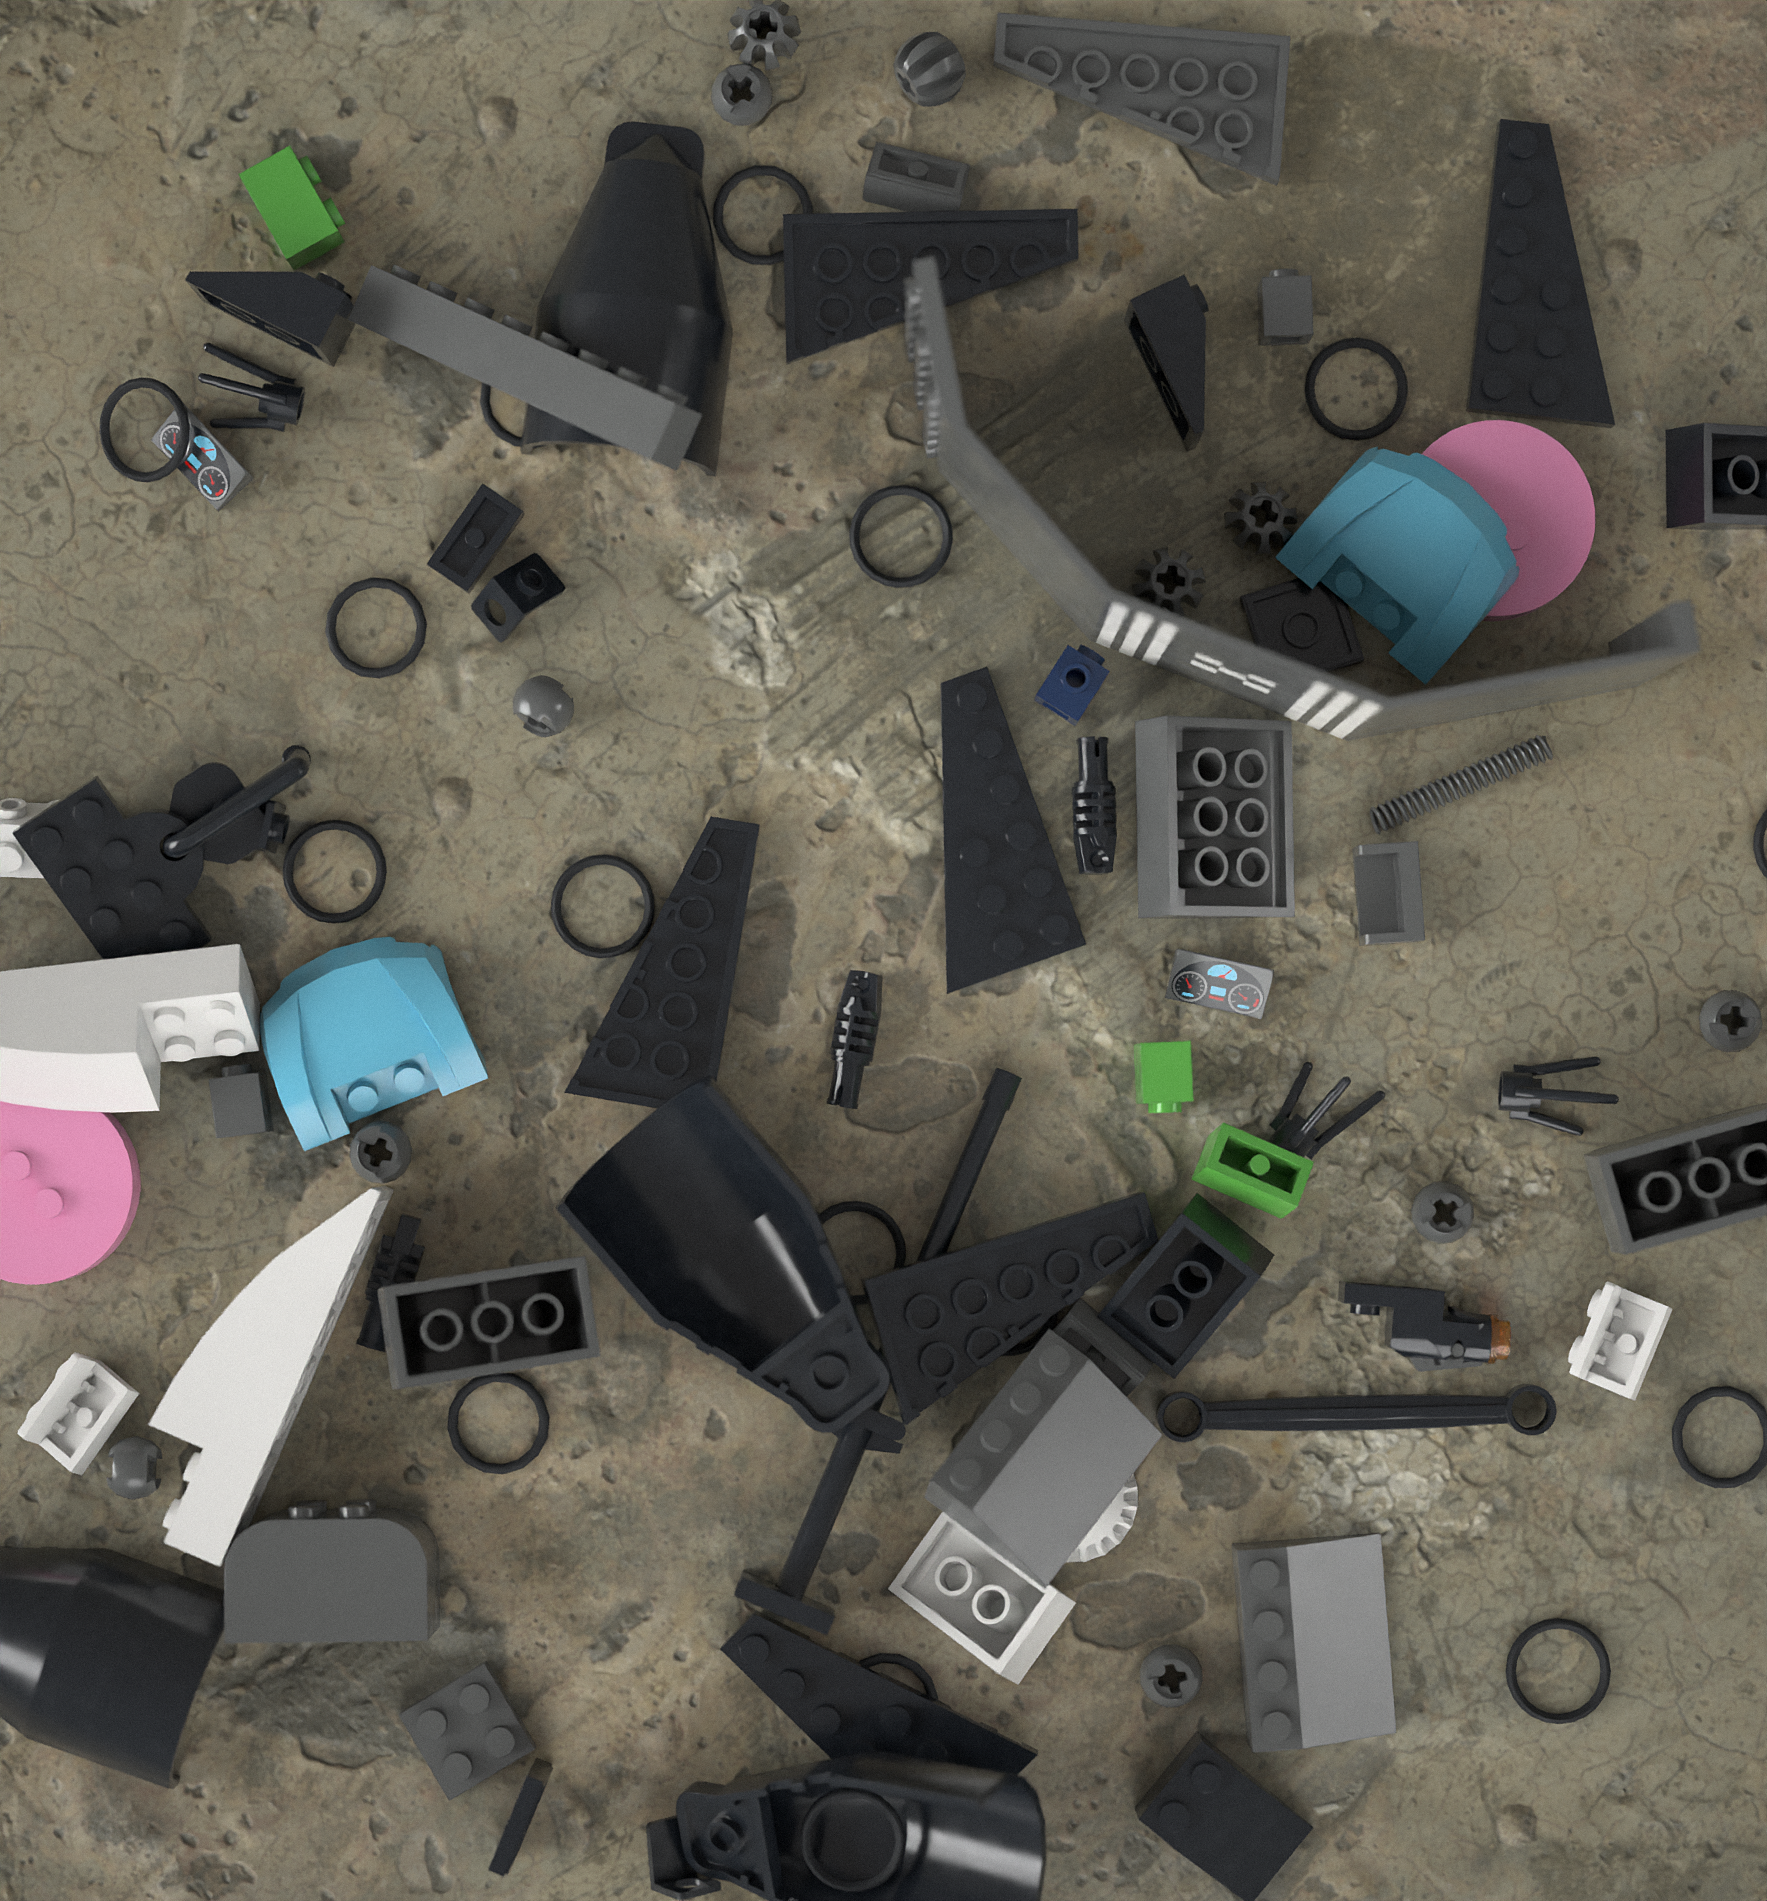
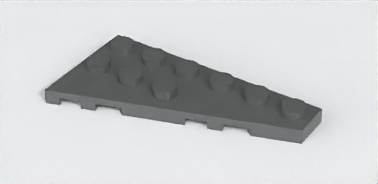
M1010 13L997 14L994 67L1277 186L1279 183L1291 36Z

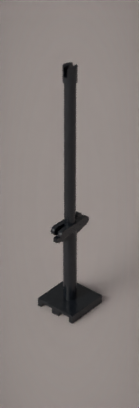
M1000 1068L995 1069L989 1086H987L982 1100L984 1102L916 1262L947 1252L1005 1113L1010 1110L1014 1101V1096L1022 1080L1019 1076ZM889 1382L887 1391L880 1399L844 1427L831 1432L838 1438L777 1583L775 1584L743 1570L735 1588L734 1596L824 1635H828L835 1619L834 1609L804 1596L865 1450L900 1454L903 1444L897 1442V1440H901L905 1436L906 1428L899 1420L879 1412L891 1382Z

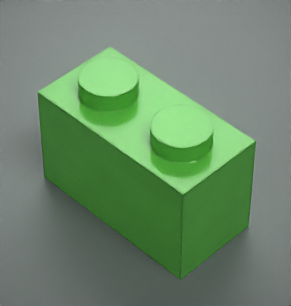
M288 146L238 174L293 270L345 242L337 228L346 223L331 197L323 202L319 197L314 185L322 181L307 155L298 159L291 146Z
M1191 1041L1153 1042L1134 1045L1136 1104L1148 1103V1113L1182 1112V1102L1194 1101Z
M1223 1122L1208 1135L1191 1180L1282 1219L1298 1207L1314 1162Z

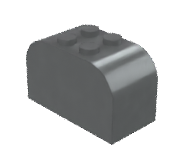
M1767 1103L1725 1112L1618 1142L1583 1155L1610 1250L1614 1253L1627 1255L1767 1215Z
M586 1256L382 1287L377 1290L392 1390L601 1356Z
M374 1499L348 1500L346 1505L339 1506V1508H327L326 1500L297 1501V1506H290L289 1509L271 1513L244 1530L234 1540L227 1553L224 1566L225 1643L428 1641L440 1627V1557L438 1543L430 1527L420 1517L407 1510L377 1508V1503Z

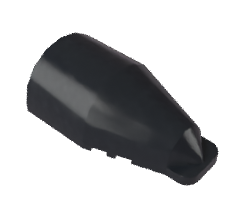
M635 121L624 122L616 126L609 135L604 168L538 304L534 339L539 341L542 332H545L571 344L567 354L578 358L581 349L609 361L606 372L616 376L619 368L622 367L647 378L648 381L644 389L656 393L660 384L688 397L684 407L702 416L682 461L697 465L706 473V476L716 477L733 329L702 184L705 164L704 145L694 131L684 127ZM526 403L520 447L522 454L532 455L533 446L544 444L578 443L623 448Z
M711 1075L695 1081L645 1117L595 1161L568 1189L558 1203L557 1211L654 1323L667 1331L669 1328L695 1343V1348L708 1356L711 1353L736 1368V1373L789 1404L813 1430L830 1433L841 1429L880 1399L887 1391L890 1382V1366L885 1357L867 1336L808 1189Z
M0 1546V1717L27 1739L153 1784L174 1789L181 1777L174 1774L173 1769L185 1724L203 1675L224 1632V1590L107 1548H19Z
M866 1751L738 1777L726 1785L696 1781L690 1784L676 1801V1812L683 1851L690 1866L703 1876L731 1882L767 1901H1041L1047 1861L1045 1818L1037 1791L1021 1775L890 1752ZM841 1788L870 1790L885 1798L895 1808L902 1820L906 1836L903 1860L897 1871L886 1882L875 1888L860 1892H847L835 1889L814 1875L804 1860L800 1848L802 1821L809 1808L820 1797L830 1791ZM844 1798L827 1805L817 1815L812 1824L810 1843L814 1857L829 1874L847 1881H861L877 1875L889 1864L895 1849V1832L891 1821L878 1806L858 1798Z

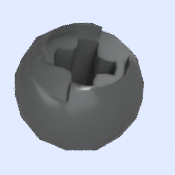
M746 63L728 66L717 75L712 85L711 101L715 111L723 120L733 125L746 126L758 122L767 114L772 104L773 89L770 80L759 68ZM746 86L750 87L752 100L748 102L745 99H741L738 103H735L732 90L736 88L742 91Z
M540 675L525 680L517 688L513 697V715L516 714L525 722L523 728L539 737H550L561 733L570 724L574 714L573 697L570 698L561 690L564 686L563 684L551 677Z
M1723 990L1712 995L1703 1005L1699 1016L1700 1030L1705 1040L1715 1049L1727 1053L1740 1052L1750 1047L1758 1038L1763 1025L1761 1011L1756 1002L1746 993L1737 990ZM1731 1008H1733V1015L1736 1018H1741V1025L1738 1028H1732L1730 1034H1728V1026L1720 1024L1721 1015L1730 1014Z
M375 1121L364 1125L356 1132L350 1143L349 1157L352 1167L360 1177L371 1183L384 1184L395 1181L405 1173L411 1162L412 1147L409 1137L401 1127L391 1122ZM383 1138L387 1140L386 1149L392 1151L393 1155L391 1160H382L378 1166L374 1164L376 1158L375 1155L369 1153L370 1145L379 1144Z
M1448 1181L1433 1182L1423 1187L1415 1196L1411 1208L1412 1221L1418 1233L1428 1241L1438 1244L1453 1243L1461 1239L1471 1228L1474 1219V1206L1469 1194L1458 1184ZM1436 1201L1443 1204H1453L1454 1208L1449 1212L1453 1220L1449 1224L1444 1221H1436L1434 1223L1431 1218L1436 1214V1209L1433 1206Z
M134 1436L122 1439L110 1448L108 1457H113L112 1477H107V1484L116 1495L136 1500L151 1495L159 1488L161 1479H156L157 1459H162V1451L153 1441Z
M1177 1644L1162 1645L1153 1649L1145 1657L1140 1669V1684L1145 1695L1155 1704L1166 1708L1180 1707L1189 1703L1199 1693L1203 1682L1202 1667L1198 1658L1189 1649ZM1168 1664H1173L1179 1672L1184 1671V1675L1177 1678L1178 1686L1174 1688H1169L1164 1680L1158 1681V1677L1165 1674V1666Z

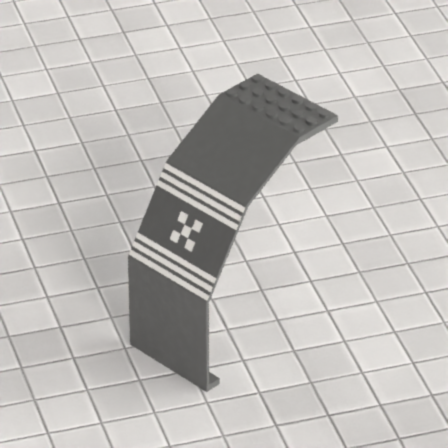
M933 257L913 261V277L905 279L906 302L904 304L906 312L904 313V341L908 362H913L914 364L913 388L918 411L924 410L922 436L927 459L936 457L938 471L1090 641L1347 741L1636 688L1701 652L1690 599L1666 605L1608 643L1610 658L1389 699L1117 593L1109 587L967 428L935 259Z

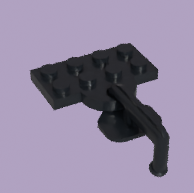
M292 745L283 752L280 765L246 787L229 766L218 762L206 763L175 784L169 811L165 809H143L128 816L124 814L102 781L96 776L16 828L12 834L103 960L200 949L211 941L212 936L185 898L197 887L204 869V860L222 864H233L257 849L265 816L259 806L304 778L309 771L311 756L304 747ZM164 837L163 849H162V847H161V839Z

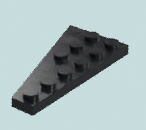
M1500 119L1497 123L1466 412L1612 428L1615 425L1550 126L1544 123Z
M710 817L676 885L663 905L659 917L647 939H645L613 999L610 1009L588 1046L584 1058L564 1093L659 1108L671 1097L701 1078L711 1075L716 1082L718 1081L760 824Z
M757 1610L720 1648L831 1759L866 1751L890 1752L1018 1775L1038 1755L1037 1749L1023 1742L1020 1744L998 1733L997 1729L983 1722L978 1723L952 1710L951 1706L882 1672L879 1674L857 1663L856 1659L842 1652L837 1653L811 1640L809 1636Z

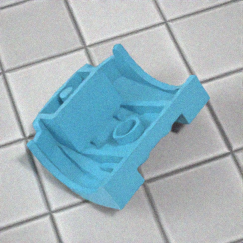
M1378 447L1368 449L1362 454L1275 557L1310 588L1313 589L1321 581L1395 644L1389 651V654L1425 685L1518 578L1520 570L1519 566H1516L1517 560L1505 538L1507 527L1495 510L1468 482L1435 460L1422 454L1412 453L1407 456L1387 449L1378 450Z
M382 937L332 949L295 969L281 982L280 989L262 1007V1012H260V1036L264 1054L280 1100L304 1151L349 1134V1123L439 1088L442 1096L488 1079L485 1058L462 1015L447 974L442 951L435 945L429 947L424 943L396 942L392 937Z

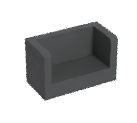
M1418 841L1366 844L1352 848L1359 946L1424 941L1425 929Z

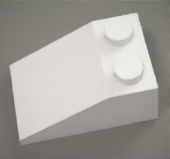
M944 1512L938 1517L888 1588V1590L995 1672L1016 1684L1020 1683L1076 1604V1602L1052 1584H1049L1046 1589L1041 1587Z

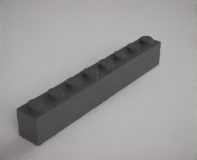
M393 264L390 273L371 265L349 316V321L642 457L678 471L702 416L684 407L688 397L660 384L656 393L644 389L648 381L647 378L622 367L619 368L616 376L606 372L609 361L582 349L578 358L567 354L571 344L545 332H542L539 341L531 338L529 334L532 326L507 315H504L502 322L498 323L491 319L495 311L494 309L470 298L466 299L464 306L456 304L454 301L458 293L432 281L429 282L427 289H423L417 286L421 276Z

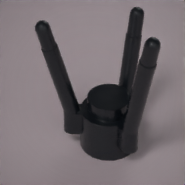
M211 343L204 344V351L272 383H264L263 388L227 378L200 373L198 380L201 383L260 399L258 411L267 414V417L215 418L210 420L212 428H269L284 432L286 423L292 425L299 423L305 399V387L295 385L296 379L278 375Z
M1596 1056L1531 1066L1513 1064L1512 1072H1501L1498 1090V1109L1510 1111L1509 1119L1527 1120L1555 1130L1581 1136L1584 1133L1582 1127L1532 1111L1530 1108L1539 1109L1541 1099L1617 1104L1619 1097L1615 1094L1542 1088V1079L1533 1078V1076L1598 1066L1601 1060Z
M1305 1062L1280 1112L1269 1124L1275 1132L1268 1141L1301 1157L1307 1156L1312 1160L1325 1144L1383 1100L1385 1093L1381 1090L1377 1091L1316 1137L1319 1131L1314 1126L1339 1099L1341 1094L1350 1085L1351 1079L1347 1076L1343 1077L1306 1120L1297 1113L1289 1120L1313 1069L1311 1062Z

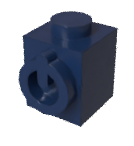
M1067 645L1037 692L1034 701L1076 726L1110 672L1102 667L1105 659L1084 645H1080L1077 650Z

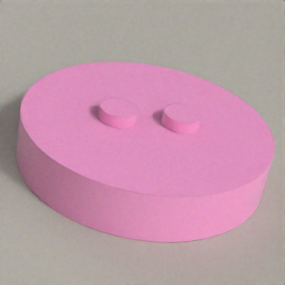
M1486 420L1470 423L1446 433L1422 453V455L1435 460L1468 482L1495 510L1507 527L1505 538L1517 560L1516 566H1519V575L1482 621H1503L1525 616L1549 603L1573 582L1586 562L1592 547L1596 522L1595 505L1589 482L1583 470L1563 445L1550 435L1526 424L1505 420Z
M0 1101L1 1280L19 1284H46L76 1277L104 1261L126 1236L135 1218L139 1204L141 1188L140 1169L135 1149L128 1134L110 1112L57 1110Z

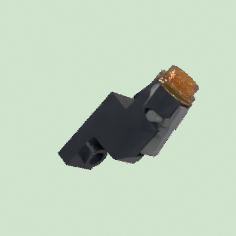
M1339 1281L1338 1301L1350 1304V1313L1380 1315V1306L1387 1307L1385 1345L1401 1356L1409 1357L1417 1371L1478 1367L1483 1365V1363L1494 1364L1496 1360L1508 1359L1511 1343V1326L1508 1320H1499L1495 1314H1475L1449 1305L1448 1311H1445V1291L1439 1289Z

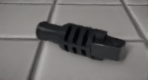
M1095 736L1081 737L1076 739L1078 745L1079 781L1075 782L1074 787H1072L1073 840L1079 874L1104 875L1113 872L1117 839L1116 787L1113 786L1112 781H1108V738L1098 737V740H1095Z
M850 970L838 1004L834 1033L829 1051L831 1059L835 1060L827 1104L858 1109L857 1103L864 1066H869L870 1062L873 1061L881 1018L882 975L860 970Z
M403 1213L395 1237L383 1234L364 1293L366 1294L365 1299L370 1302L356 1344L386 1352L377 1290L382 1287L415 1282L425 1250L424 1246L414 1243L421 1218Z

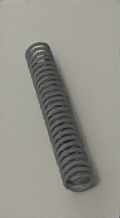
M1536 735L1535 739L1529 738L1527 742L1522 741L1520 746L1515 744L1513 749L1508 747L1506 752L1501 750L1499 755L1493 754L1492 758L1486 757L1484 761L1479 760L1477 764L1472 763L1470 768L1465 766L1463 771L1458 769L1456 774L1451 772L1449 777L1444 775L1441 780L1435 779L1434 783L1428 782L1427 786L1421 785L1420 790L1414 788L1413 793L1407 791L1406 796L1400 794L1398 799L1393 797L1391 802L1386 800L1384 805L1379 803L1377 808L1372 806L1370 817L1376 834L1380 835L1381 829H1379L1375 814L1383 830L1388 831L1382 811L1386 815L1390 827L1395 828V822L1390 814L1389 807L1398 825H1402L1403 821L1396 804L1400 808L1404 820L1409 822L1410 818L1403 801L1406 803L1413 819H1416L1417 814L1412 806L1411 799L1415 803L1419 815L1423 816L1424 810L1419 802L1418 795L1423 802L1425 810L1430 813L1431 807L1426 799L1425 792L1429 796L1433 808L1437 810L1439 806L1433 795L1432 788L1437 795L1440 805L1445 807L1446 802L1440 792L1439 785L1443 789L1448 803L1452 804L1453 799L1446 782L1449 784L1454 798L1459 801L1460 795L1454 785L1453 778L1458 785L1461 795L1466 797L1467 791L1460 775L1464 779L1470 794L1474 793V788L1468 778V773L1476 790L1481 791L1482 788L1475 774V769L1483 786L1488 788L1489 784L1483 773L1482 766L1490 783L1495 785L1496 780L1489 767V763L1493 767L1497 780L1502 782L1503 776L1496 760L1499 762L1505 778L1509 779L1510 773L1503 756L1507 760L1511 773L1516 776L1517 769L1510 753L1513 755L1519 771L1524 772V765L1518 756L1517 750L1521 753L1523 762L1528 769H1531L1532 765L1525 752V747L1535 766H1538L1539 761L1532 749V744L1542 763L1546 761L1539 741L1543 745L1547 758L1552 760L1553 754L1547 744L1546 736Z

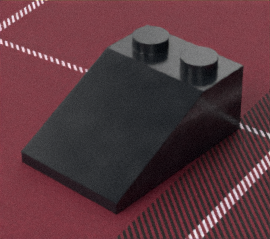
M189 271L185 279L204 303L332 367L336 364L356 324L348 320L354 305L351 302L353 297L343 291L345 285L321 272H318L316 278H313L303 272Z
M1183 274L1130 299L1124 322L1188 452L1196 448L1204 431L1206 318L1204 313L1208 312L1209 309L1197 284L1190 286Z
M1700 423L1666 430V526L1668 529H1767V426Z
M1196 1193L1097 1317L1175 1379L1260 1279L1275 1255L1200 1194Z
M1198 1731L1195 1732L1135 1806L1138 1820L1177 1852L1244 1901H1255L1313 1829L1311 1824Z

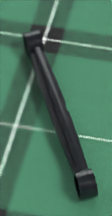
M1533 1384L1517 1385L1506 1396L1439 1394L1334 1395L1202 1402L1197 1396L1187 1391H1174L1167 1394L1160 1401L1156 1411V1420L1161 1431L1168 1438L1177 1442L1192 1441L1198 1438L1204 1430L1277 1432L1373 1431L1508 1424L1515 1431L1525 1435H1539L1552 1426L1556 1418L1557 1409L1551 1394ZM1525 1391L1540 1394L1544 1398L1547 1408L1543 1420L1539 1424L1528 1428L1521 1426L1515 1420L1512 1410L1515 1398ZM1182 1398L1191 1400L1197 1406L1200 1415V1422L1196 1429L1186 1435L1172 1432L1165 1425L1163 1419L1168 1405Z

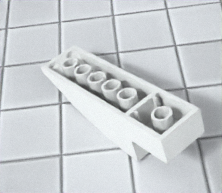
M240 944L0 972V1101L71 1111H159L161 1062H184L192 1058L218 1055L235 1056L244 1052L259 1051L260 1002Z
M386 1186L369 1189L275 1257L231 1302L202 1337L173 1379L148 1425L203 1448L201 1453L195 1452L192 1455L183 1475V1480L189 1482L186 1492L180 1500L176 1498L173 1500L165 1516L163 1527L168 1528L169 1531L164 1543L220 1567L225 1563L227 1553L234 1540L244 1530L249 1528L394 1189Z

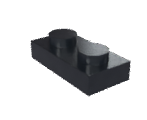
M482 483L427 562V565L470 594L525 513Z

